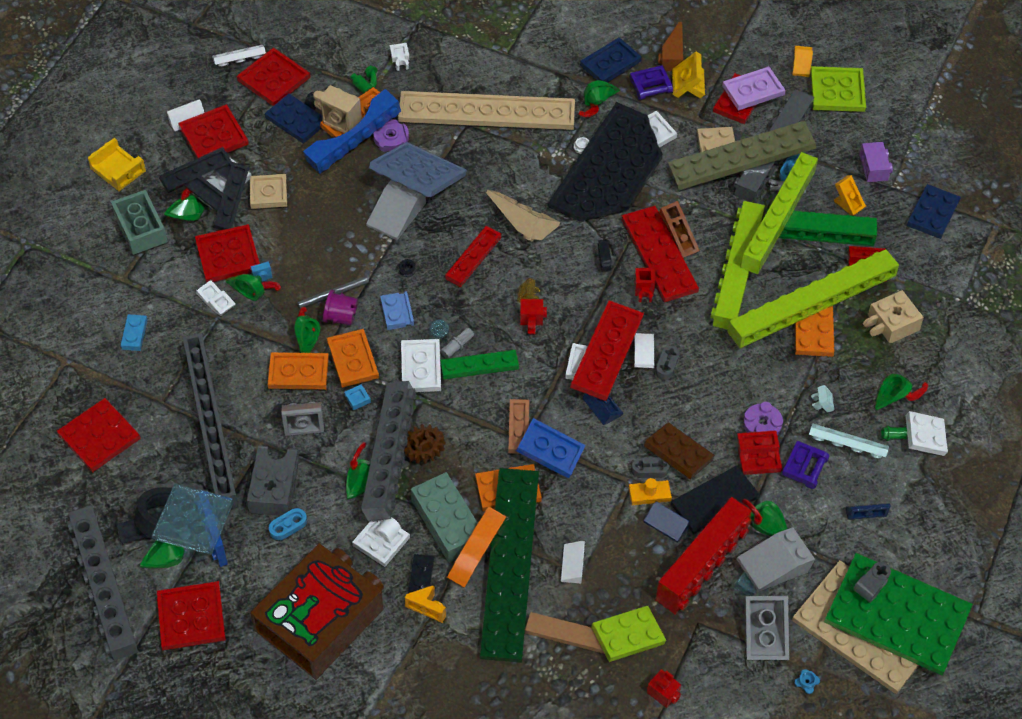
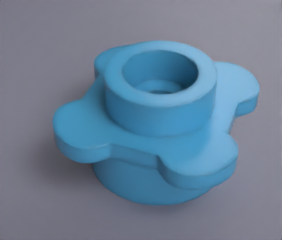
M806 669L802 670L800 677L795 679V685L803 688L808 694L813 693L815 685L820 683V678L812 671Z

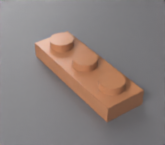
M510 399L508 453L520 454L516 450L529 427V400Z

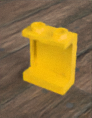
M115 138L105 143L104 146L88 157L90 169L118 191L146 172L144 160L139 156L133 158L119 147L118 141Z

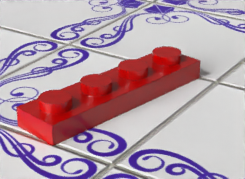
M485 226L446 273L445 279L462 287L499 242L501 233Z

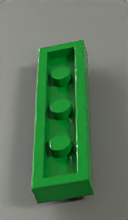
M516 350L440 360L443 380L519 370Z

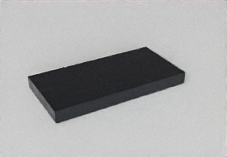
M736 465L672 500L671 506L680 516L689 520V529L694 535L708 525L731 497L742 503L743 499L753 502L759 499L760 494Z

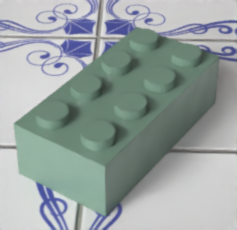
M445 472L411 488V500L448 563L458 558L478 522L451 478Z

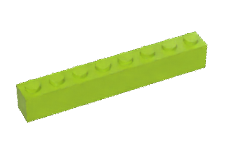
M803 152L800 153L746 248L741 268L759 274L816 170L818 158Z
M743 201L742 208L738 207L736 218H739V221L734 222L733 232H735V236L731 235L729 246H732V248L727 250L725 260H728V264L724 263L722 274L725 276L720 278L718 289H721V291L716 293L714 301L717 307H713L711 312V318L714 319V327L728 329L729 321L739 316L749 275L748 270L741 268L742 258L762 222L765 205Z

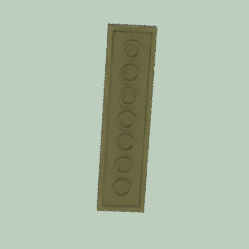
M801 121L668 162L678 190H682L801 152L816 149V143L805 121Z

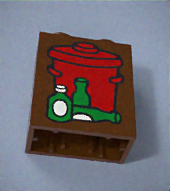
M320 543L250 612L254 631L315 680L384 610L382 599L384 585L379 578L369 571H366L363 575L359 574L351 567L353 562L343 550L334 548L332 551H329Z

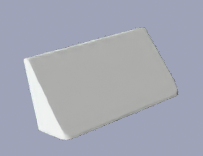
M200 99L167 111L169 123L173 131L180 130L179 122L205 113Z
M585 541L564 544L561 582L581 584Z

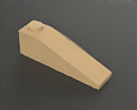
M487 190L486 192L515 229L524 234L523 238L529 241L544 239L560 225V222L544 213L540 214L533 211V208L517 203V200L500 192Z

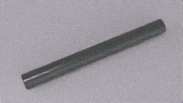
M367 276L335 287L333 290H335V293L341 294L367 284L369 280ZM330 290L297 302L298 307L301 309L302 307H307L327 299Z

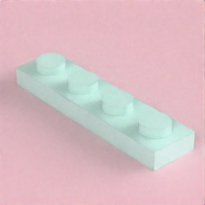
M812 424L809 435L813 436V439L819 441L826 439L839 447L846 445L855 452L862 453V451H866L875 458L886 457L889 449L887 445L817 424Z

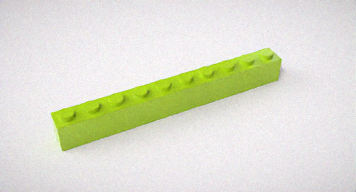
M887 250L876 252L872 256L861 259L851 266H845L836 273H830L825 278L815 280L803 288H797L794 292L782 295L777 300L767 302L757 309H751L742 316L734 317L729 321L728 334L739 348L747 346L895 277L899 264Z

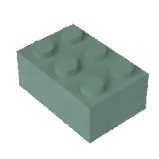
M146 190L111 202L114 216L133 255L168 242L165 228Z

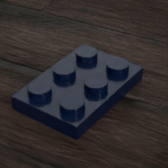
M619 37L582 59L580 66L594 79L609 82L640 63L642 57Z
M289 93L265 113L267 120L303 144L322 129L320 127V122L323 121L322 115Z
M927 184L908 220L907 226L941 239L961 197Z

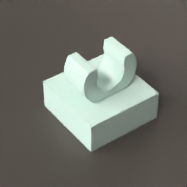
M825 385L818 387V393L811 395L814 401H819L813 403L812 406L816 410L824 408L826 412L834 411L833 394Z

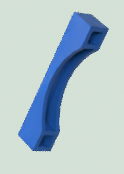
M384 89L372 98L366 115L353 129L335 138L316 141L305 149L303 153L306 161L319 174L327 170L333 163L343 158L351 149L356 148L364 139L369 138L372 133L396 117L401 112L399 101Z

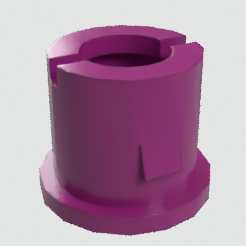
M331 289L324 308L323 322L332 321L333 323L352 326L353 316H355L358 298L346 296L342 293L337 294L335 290Z

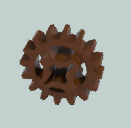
M422 424L420 429L413 427L414 432L408 431L409 437H407L408 442L404 453L406 457H409L410 461L415 459L416 463L419 464L423 460L424 464H427L428 459L434 461V456L440 457L439 451L445 450L444 445L446 442L444 435L437 426L432 428V425L429 424L425 428Z

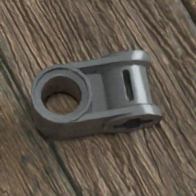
M884 562L875 563L859 579L853 590L871 603L888 581L891 574L889 565Z

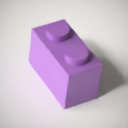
M883 142L863 143L859 156L867 182L888 181L889 175L893 170L892 163L888 160V149H885Z

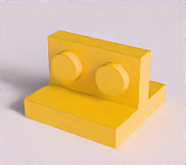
M696 51L672 69L673 95L677 98L687 91L699 98L705 95L704 69L702 68L701 54Z

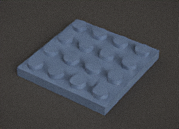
M408 142L370 162L369 166L377 174L385 175L392 181L404 184L407 188L416 190L426 197H432L466 176L467 172L466 169Z

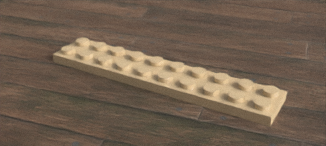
M401 91L399 122L574 130L575 99Z

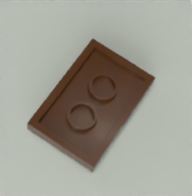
M669 422L644 443V447L690 480L712 462L715 456Z

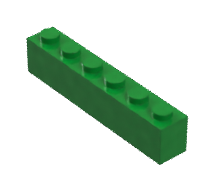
M794 210L779 238L874 247L877 237V218Z

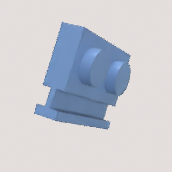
M407 291L404 294L394 293L380 296L387 330L403 328L406 325L414 326Z

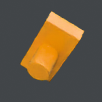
M649 478L645 483L629 484L632 506L652 504L655 501L659 503L671 502L672 496L668 480L656 481L653 478Z

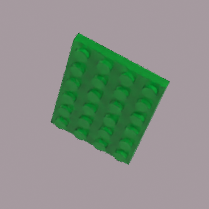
M856 553L824 623L943 676L973 604L890 568L891 574L886 585L880 590L875 599L869 603L856 593L853 588L859 579L877 562Z

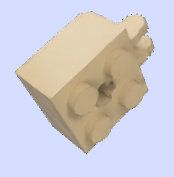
M331 85L324 92L320 90L314 92V105L322 110L325 125L346 133L362 120L360 98Z
M901 290L872 303L868 313L870 318H867L863 325L867 328L876 325V327L870 330L871 336L882 333L889 343H893L919 331L924 317L904 291Z

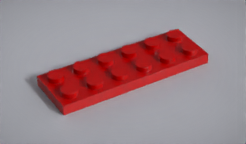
M656 206L622 215L621 220L645 267L654 268L655 286L663 302L697 293L699 287Z
M610 300L608 301L570 388L607 401L643 319V312Z

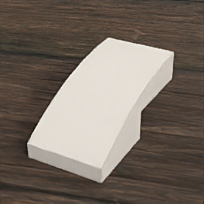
M211 280L196 290V294L220 316L235 306V303L225 291L221 292Z
M636 333L634 337V367L654 368V334Z

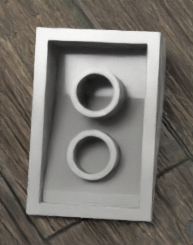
M390 180L384 188L366 226L398 240L426 204V196H423L416 190L407 188L404 184Z
M792 527L776 533L737 557V561L759 592L808 573L815 558Z
M744 596L747 660H789L788 596Z

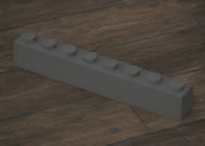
M795 89L792 95H788L785 102L786 105L780 108L778 118L773 119L771 129H767L766 132L805 121L812 109L814 96ZM780 160L742 171V176L738 177L734 183L736 188L735 196L755 203Z

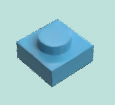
M269 261L251 266L252 276H260L262 282L272 278Z
M362 384L344 392L353 410L371 403L370 397Z

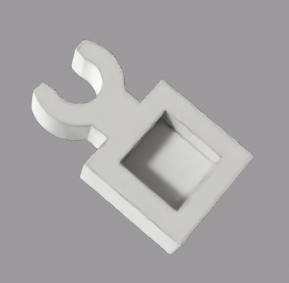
M407 43L390 45L392 62H396V70L399 71L400 65H405L406 70L409 69Z

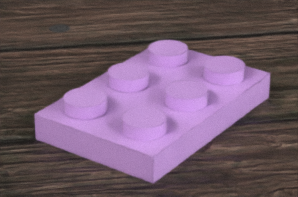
M770 67L723 81L722 84L737 110L785 95L784 87Z

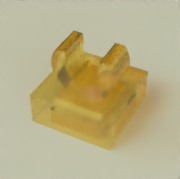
M528 278L519 286L518 302L521 303V299H539L538 296L534 295L540 291L535 286L536 280Z

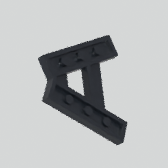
M222 147L160 175L159 179L168 193L184 186L215 209L217 215L213 228L225 230L233 227L250 167L232 162ZM214 172L218 173L227 180L224 191L221 192L203 177Z

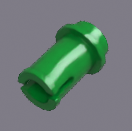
M886 425L881 429V437L886 441H890V439L905 440L908 436L907 427H890Z

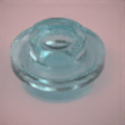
M442 319L435 320L430 326V332L435 337H444L449 333V325Z

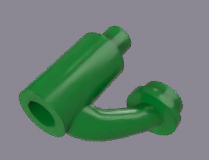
M372 65L366 68L365 73L370 78V83L361 75L353 73L350 77L353 80V85L362 94L373 87L375 88L378 70Z

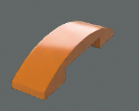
M491 507L487 508L447 578L464 588L466 587L494 536L505 521L506 516Z

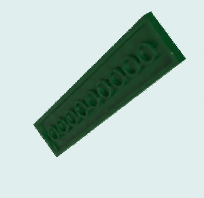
M499 468L495 510L506 516V519L491 543L480 659L522 663L539 471Z

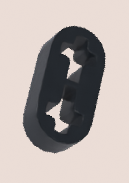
M598 240L601 271H611L608 240Z

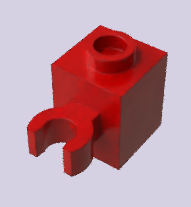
M635 268V296H638L639 302H642V297L644 296L649 298V302H652L655 288L654 268Z
M521 299L520 325H528V334H535L536 325H543V318H547V307H543V299Z
M661 669L648 683L647 694L667 708L671 703L675 704L681 697L680 690L682 684L676 681L670 672H664Z

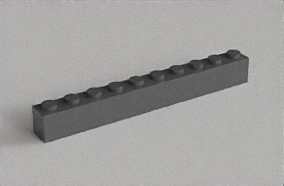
M202 333L185 336L183 341L218 511L238 507Z

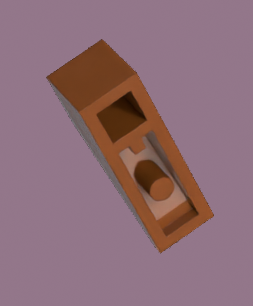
M678 22L662 46V54L658 53V64L663 65L665 71H672L674 67L683 61L682 22Z
M676 201L662 207L659 213L682 257L685 258L699 252L700 250L679 202Z

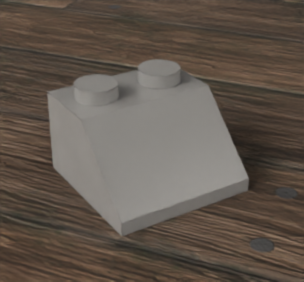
M322 402L282 405L281 412L285 436L324 432Z

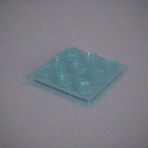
M174 484L152 534L153 540L212 555L233 505V498Z

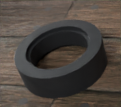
M158 487L144 492L138 499L135 512L136 526L143 534L158 541L176 542L184 540L195 530L199 514L197 503L185 492L174 488ZM157 506L171 507L180 511L185 516V519L176 523L163 522L152 517L148 510Z

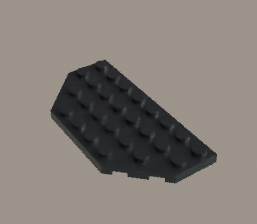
M616 102L549 200L548 207L577 221L629 210L663 156L655 133L651 128L648 115Z

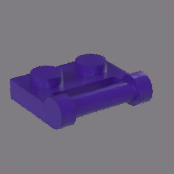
M663 65L630 73V79L639 100L651 95L673 92L672 83ZM662 83L664 84L663 86H659V87H655V88H651V89H647V90H644V89H643V88H646V87H650V86H654V85H658V84H662Z
M797 441L782 475L803 483L810 489H815L818 484V476L830 455L825 451ZM813 456L817 458V462L811 475L808 476L805 475V472Z

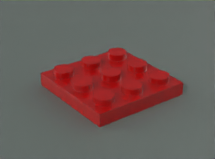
M274 47L237 75V81L272 106L311 78L310 72Z
M227 104L178 123L196 158L222 147L228 153L249 145L246 135Z
M249 224L195 236L206 283L210 280L215 282L242 274L252 273L251 266L260 264Z
M106 398L57 430L58 436L92 473L141 439L140 434Z
M219 581L157 591L162 650L226 640Z

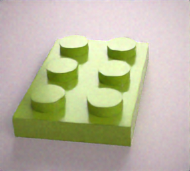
M648 606L593 622L591 626L609 662L664 645L666 642Z

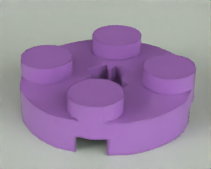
M391 119L382 128L373 133L374 142L381 151H391L408 142V128L404 123L402 125L398 123V120Z
M769 402L755 404L745 412L744 429L747 433L776 430L778 436L783 425V417L779 410ZM760 419L766 420V421H767V422H766L767 424H766V425H763V423L760 424V423H759Z

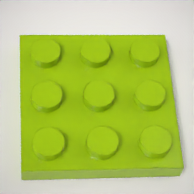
M811 66L812 96H814L813 110L865 112L866 98L863 68Z

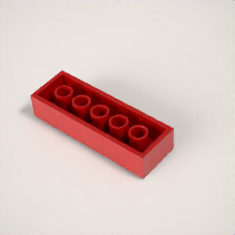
M731 497L658 581L655 601L675 615L680 609L684 610L689 603L688 599L692 595L696 596L702 587L701 584L704 581H709L716 566L720 567L724 563L727 553H732L735 550L738 540L740 538L743 540L749 532L748 526L752 521L750 519L752 510Z

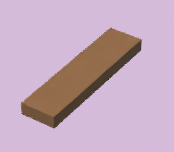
M530 612L525 634L605 654L591 627Z

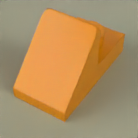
M795 46L792 75L810 77L813 56L812 47Z
M852 175L845 176L835 184L839 196L834 199V202L851 216H854L866 207Z
M434 586L408 593L404 597L405 607L441 623H443L446 617V607L439 601H432L435 595Z

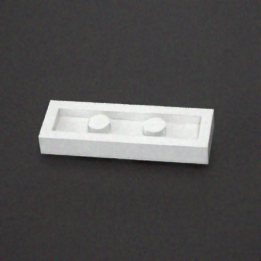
M263 45L213 55L212 58L215 65L225 66L229 64L228 62L234 60L236 63L243 62L247 57H252V59L260 58L266 52Z

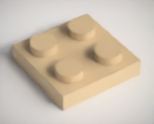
M732 127L697 129L700 152L735 142Z
M286 174L250 176L251 209L287 207Z

